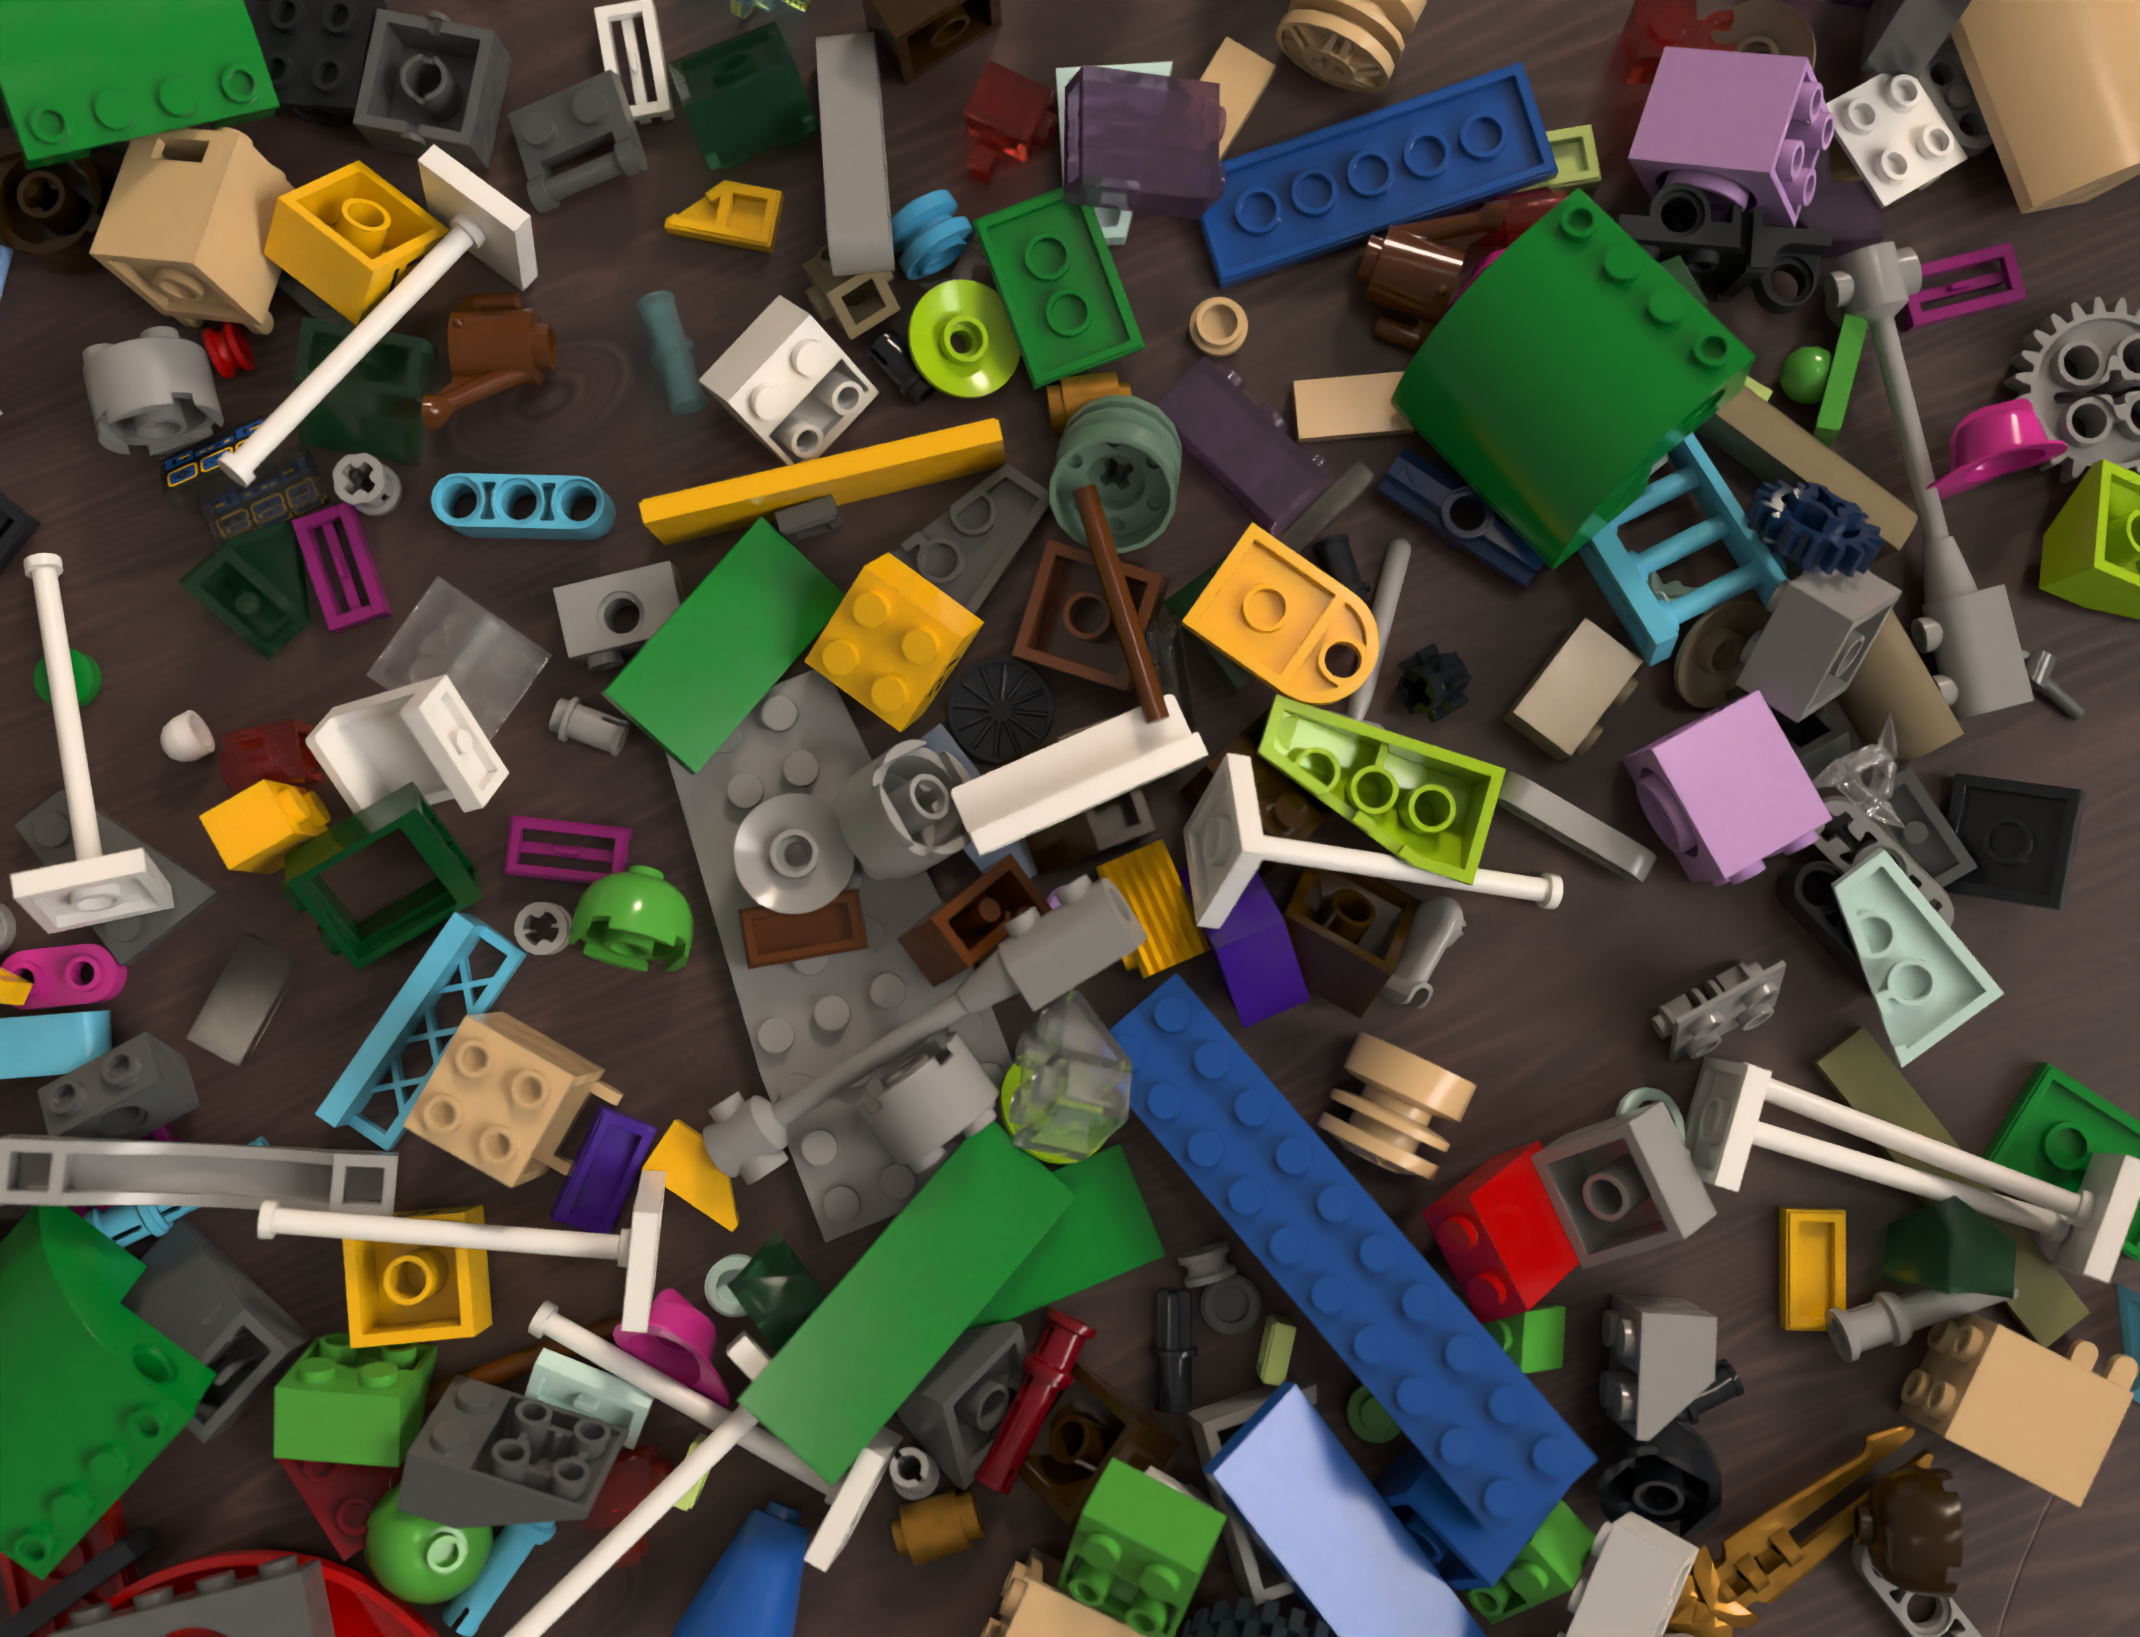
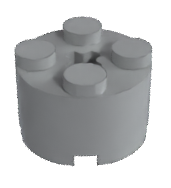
M168 326L151 327L144 330L140 334L139 339L117 344H95L83 350L84 365L82 374L99 443L107 450L118 454L130 455L128 445H147L149 455L170 454L182 451L213 437L211 426L214 423L222 427L224 418L207 352L195 342L179 338L177 329Z
M907 740L895 745L852 774L844 783L840 794L832 802V814L840 824L848 846L861 861L867 875L875 880L913 878L957 853L971 842L951 797V790L971 781V778L962 764L944 750L937 754L923 747L928 742Z
M955 1031L946 1035V1048L941 1049L936 1040L927 1044L879 1079L886 1090L877 1096L876 1099H873L869 1092L866 1091L855 1104L898 1165L904 1166L909 1164L916 1174L938 1161L946 1152L942 1145L962 1131L966 1138L971 1137L990 1124L997 1116L992 1108L996 1104L995 1100L999 1095V1091Z

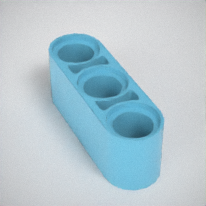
M455 473L439 480L433 488L431 495L432 510L437 518L461 535L468 537L593 540L607 534L613 527L616 518L615 505L609 495L594 481L582 476ZM475 493L477 504L474 511L465 518H456L454 508L458 499L465 494ZM524 495H536L537 504L532 515L526 519H514L513 507L516 501ZM584 496L596 497L597 505L591 517L584 521L572 520V507L578 499Z
M110 1010L0 1018V1079L68 1074L112 1050Z

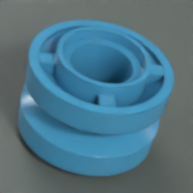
M937 190L916 198L899 210L891 219L894 253L904 252L900 257L899 266L910 280L920 279L944 269L965 251L975 237V230L966 217L959 216L953 218L958 209V204L948 190Z

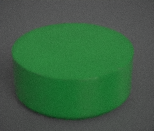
M70 649L78 705L81 708L89 704L97 696L102 682L101 671L92 657L83 652ZM43 656L37 663L34 671V686L39 696L52 705L45 657Z

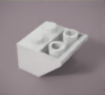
M780 295L698 380L742 426L786 466L818 459L880 393L811 314Z

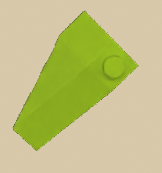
M2105 459L2093 463L2044 534L2039 589L2084 608L2140 620L2139 474Z
M1277 694L1273 697L1257 751L1260 757L1411 867L1469 886L1473 885L1505 775V768Z

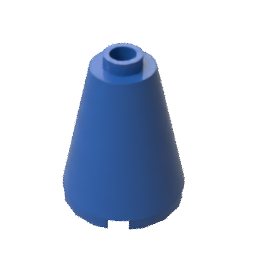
M769 1500L765 1510L753 1507L674 1626L671 1637H793L805 1560L803 1559L806 1556L810 1528L799 1524L803 1512L773 1500Z

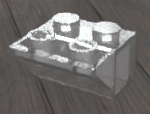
M437 576L366 675L390 691L446 674L490 742L552 654L463 591Z
M1070 989L1062 994L1050 1008H1044L1039 1020L1029 1031L1024 1030L1018 1040L1015 1064L1022 1067L1020 1086L1016 1088L1011 1099L1009 1120L1011 1123L1016 1124L1014 1146L1083 1161L1128 1121L1132 1061L1081 993Z

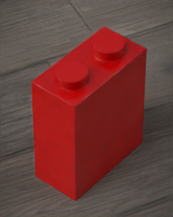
M1539 1140L1492 1156L1422 1212L1475 1318L1481 1325L1529 1311L1580 1263L1530 1158L1543 1149Z

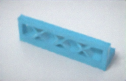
M454 912L315 1115L334 1128L349 1125L387 1152L393 1150L407 1130V1128L403 1127L405 1120L459 1028L439 1030L435 1005L440 997L445 993L463 990L467 1015L487 1013L528 952L471 913ZM482 938L507 955V958L493 977L473 981L469 955ZM460 970L462 983L449 985ZM487 985L476 1001L474 988ZM426 1020L428 1033L415 1035ZM453 1035L442 1050L440 1037ZM429 1039L433 1065L425 1076L405 1080L401 1061L402 1052L409 1043ZM391 1070L393 1082L380 1085ZM419 1084L408 1100L406 1086ZM395 1089L399 1114L389 1129L385 1131L362 1115L361 1112L375 1092Z

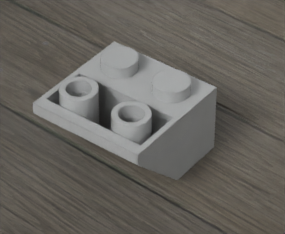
M1612 1294L1611 1310L1604 1311L1601 1325L1603 1344L1605 1347L1610 1348L1609 1370L1602 1371L1599 1378L1600 1405L1602 1408H1607V1415L1636 1440L1649 1441L1715 1381L1717 1317L1684 1298Z

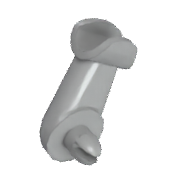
M1434 896L1425 900L1418 907L1394 972L1379 992L1385 999L1414 1008H1423L1427 1005L1434 991L1432 986L1427 983L1445 949L1450 947L1465 933L1462 932V926L1467 927L1462 909L1456 900L1447 896Z

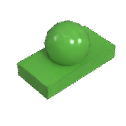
M1845 313L1840 326L1833 355L1819 346L1802 347L1793 351L1784 359L1779 371V382L1783 391L1790 399L1800 404L1820 402L1812 435L1828 447H1831V444H1835L1842 427L1868 326L1866 318Z

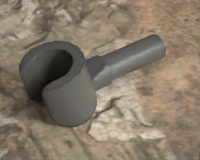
M2034 649L2031 654L2022 650L2031 689L2040 691L2044 696H2048L2072 720L2079 719L2085 710L2057 682L2049 678L2057 662L2056 657L2041 649Z

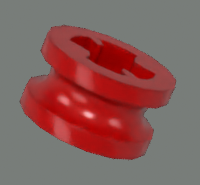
M223 322V329L221 331H216L212 327L202 331L206 350L223 378L228 380L235 377L237 368H243L247 372L256 368V360L251 346L237 323Z

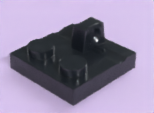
M1956 773L1947 822L1975 861L1977 868L1944 886L1943 889L1950 894L2064 912L2086 792L2082 789Z

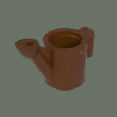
M1493 201L1487 203L1478 212L1396 226L1390 224L1386 238L1371 234L1355 278L1356 281L1368 284L1364 300L1418 318V323L1414 326L1385 315H1380L1375 322L1373 336L1411 350L1420 349L1430 333L1443 318L1468 246L1489 234H1498L1510 201Z
M475 293L461 301L460 310L451 312L448 321L447 340L453 376L452 382L436 394H424L421 410L425 427L428 432L436 431L450 420L453 412L511 387L541 386L544 382L545 371L556 369L557 345L553 325L551 322L541 323L539 313L535 308H523L520 293Z

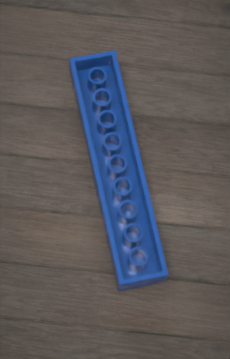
M1177 972L1084 1051L1500 1546L1598 1460Z

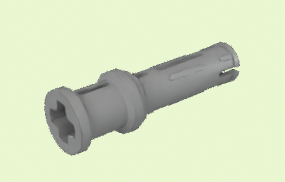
M1997 1261L1990 1266L1900 1296L1893 1292L1882 1291L1873 1296L1872 1302L1845 1311L1838 1307L1828 1309L1825 1312V1323L1837 1353L1845 1362L1851 1363L1860 1358V1352L1887 1343H1891L1896 1347L1905 1345L1913 1337L1914 1331L2006 1300H2014L2018 1297V1288L2015 1286L2006 1287V1285L2016 1283L2015 1277L2003 1261Z

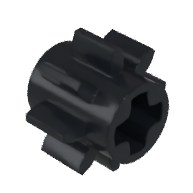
M1434 643L1415 652L1414 655L1399 662L1397 665L1404 674L1399 679L1395 690L1398 692L1404 706L1409 709L1408 712L1411 715L1414 713H1428L1430 721L1435 723L1469 702L1463 691L1466 689L1468 681L1472 679V676L1468 674L1465 664L1458 657L1456 651L1439 654L1438 648Z

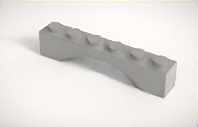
M10 1134L0 1137V1203L54 1206L158 1205L260 1210L263 1201L266 1200L278 1201L279 1208L393 1217L399 1152Z

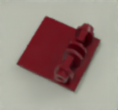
M406 1457L399 1467L277 1458V1460L344 1562L366 1546V1536L369 1530L366 1525L370 1512L386 1491L402 1482Z

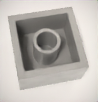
M1837 569L1833 571L1832 575L1825 574L1823 571L1821 574L1804 571L1800 577L1793 581L1789 579L1784 580L1775 590L1767 604L1766 610L1772 615L1764 631H1757L1741 653L1740 661L1746 665L1735 685L1748 693L1759 690L1769 706L1799 723L1847 690L1902 591L1869 571L1865 574L1855 571L1853 577H1847Z
M1663 1100L1567 1133L1530 1157L1583 1270L1684 1240L1717 1215Z

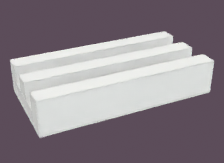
M636 0L594 8L604 70H612L619 76L620 71L611 22L621 20L636 105L630 106L634 121L639 120L642 125L652 123L651 118L662 116L663 121L675 119L657 14L653 1ZM643 16L657 101L648 102L634 18Z

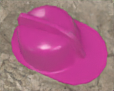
M2019 398L1986 406L1968 414L1956 426L1950 438V473L1931 483L1927 490L1937 488L1940 500L1946 499L2006 473L2019 471L2055 459L2066 452L2068 444L2064 441L2048 440L2039 418L2035 414L2033 405L2028 399Z
M675 1289L663 1290L652 1302L647 1333L621 1331L622 1322L617 1323L612 1334L615 1343L620 1349L728 1409L730 1405L729 1391L720 1375L711 1365L717 1341L715 1325Z

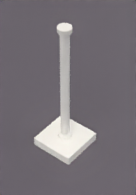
M433 144L418 159L428 213L451 231L233 454L226 451L217 460L219 467L235 482L243 487H247L256 478L253 471L466 251H469L523 292L538 276L531 216Z
M53 553L30 555L23 561L25 575L33 580L76 861L11 874L13 897L48 934L175 908L171 885L143 848L102 855L58 576L63 573L62 559Z
M1226 754L1183 829L1196 926L1221 928L1263 860L1536 901L1538 907L1551 910L1558 907L1563 896V881L1558 874L1543 873L1538 878L1478 868L1474 883L1469 886L1413 868L1396 855L1263 835L1249 756Z
M1704 1057L1685 1123L1686 1138L1684 1144L1686 1149H1690V1158L1702 1181L1738 1192L1751 1145H1756L2040 1232L2041 1237L2050 1242L2061 1243L2069 1233L2071 1225L2068 1224V1217L2049 1209L1760 1122L1758 1120L1772 1071L1749 1064Z
M1745 1061L1743 1062L1744 1064H1749V1065L1755 1066V1065L1750 1064V1063H1747V1062H1745ZM1770 1078L1764 1099L1766 1102L2067 1216L2068 1224L2071 1227L2067 1237L2059 1244L2052 1266L2075 1275L2109 1283L2140 1198L2139 1159L2124 1154L2092 1153L2080 1189L2076 1194Z
M642 1170L633 1210L632 1229H621V1235L279 1208L278 1201L266 1200L263 1201L260 1208L257 1234L259 1239H273L275 1234L278 1233L618 1260L617 1267L628 1268L621 1331L647 1333L656 1281L667 1172Z
M548 1300L540 1306L529 1325L528 1333L538 1339L543 1335L550 1337L713 1431L733 1413L558 1314L559 1306ZM756 1425L736 1444L826 1495L824 1502L831 1505V1508L803 1559L826 1572L851 1538L903 1436L883 1426L858 1455L851 1471L846 1469L833 1486L825 1482L777 1437Z
M745 1329L726 1346V1354L752 1381L772 1359ZM740 1405L504 1637H540L759 1421Z

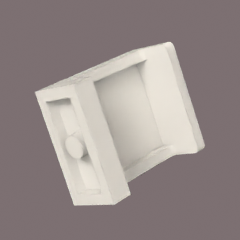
M446 674L333 707L306 737L307 746L354 814L412 781L430 805L455 799L464 813L484 808L509 774Z

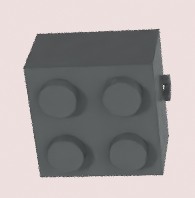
M377 8L353 124L374 149L421 157L435 144L463 166L488 170L512 58L495 30L453 23L449 16L437 11H428L426 17ZM434 19L442 21L441 24L434 23Z

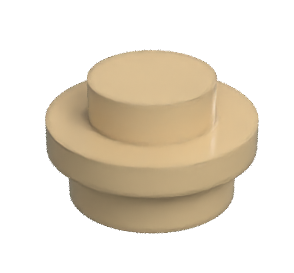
M1213 297L1201 302L1193 311L1189 323V333L1194 345L1201 352L1214 357L1227 356L1237 351L1244 343L1248 331V320L1244 310L1233 300L1224 297Z

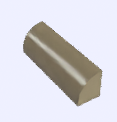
M1746 385L1743 386L1739 394L1696 429L1697 432L1764 482L1774 485L1776 480H1782L1793 488L1797 482L1804 485L1807 482L1827 486L1828 490L1838 497L1856 503L1861 508L1862 513H1866L1869 516L1866 523L1878 526L1881 529L1878 536L1884 539V543L1874 561L1899 551L1915 527L1918 514Z
M1787 557L1783 558L1788 572L1787 579L1793 581L1803 574L1805 570H1802L1796 562ZM1891 610L1849 687L1837 696L1838 701L1880 773L1905 765L1965 734L1897 616Z

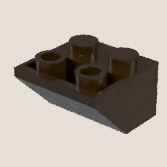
M1269 708L1214 757L1179 792L1195 809L1227 753L1249 756L1263 835L1304 841L1335 811L1257 754L1270 711ZM1263 860L1257 872L1262 878L1280 862Z
M1114 716L1053 738L998 763V767H1003L1114 718ZM1141 787L1025 837L1038 875L1150 835L1156 831Z

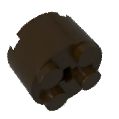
M17 142L10 144L0 153V238L9 246L51 273L77 275L102 267L103 265L91 256L89 252L116 178L91 157L27 170Z

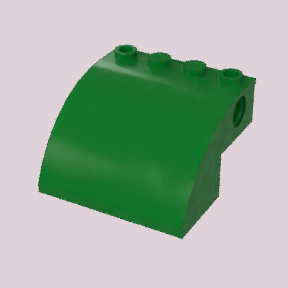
M0 0V98L27 170L90 157L92 148L210 123L212 130L218 127H228L272 117L275 110L280 107L243 0Z
M1578 187L1514 241L1459 297L1412 359L1391 398V405L1524 542L1554 570L1645 494L1652 466L1742 391L1751 364L1755 361L1756 356Z
M34 1205L0 1243V1552L42 1581L197 1412L194 1410L217 1375L206 1365L120 1304V1301L147 1268V1265L68 1207L54 1205Z

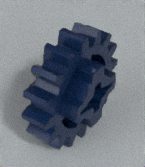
M1776 480L1774 485L1764 482L1760 489H1757L1745 513V517L1750 519L1747 527L1761 532L1758 538L1760 542L1767 543V547L1772 552L1782 557L1786 556L1796 562L1802 570L1811 573L1821 574L1823 571L1825 574L1832 575L1833 571L1837 569L1847 577H1853L1855 571L1865 574L1884 543V539L1878 536L1881 529L1878 526L1866 523L1869 516L1866 513H1862L1861 508L1856 503L1838 497L1831 493L1827 486L1807 482L1804 485L1797 482L1793 488L1782 480Z

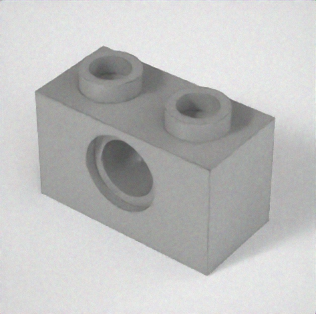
M670 560L553 588L568 658L581 666L587 664L589 671L606 670L624 664L623 656L638 652L686 598L680 570ZM625 606H637L640 614L637 626L628 633H616L613 627V620L617 611Z

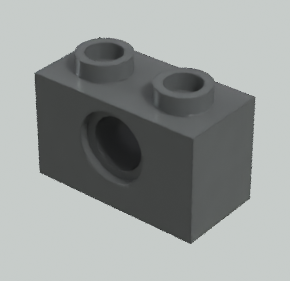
M146 1031L37 1090L48 1136L139 1140L200 1106L186 1057Z

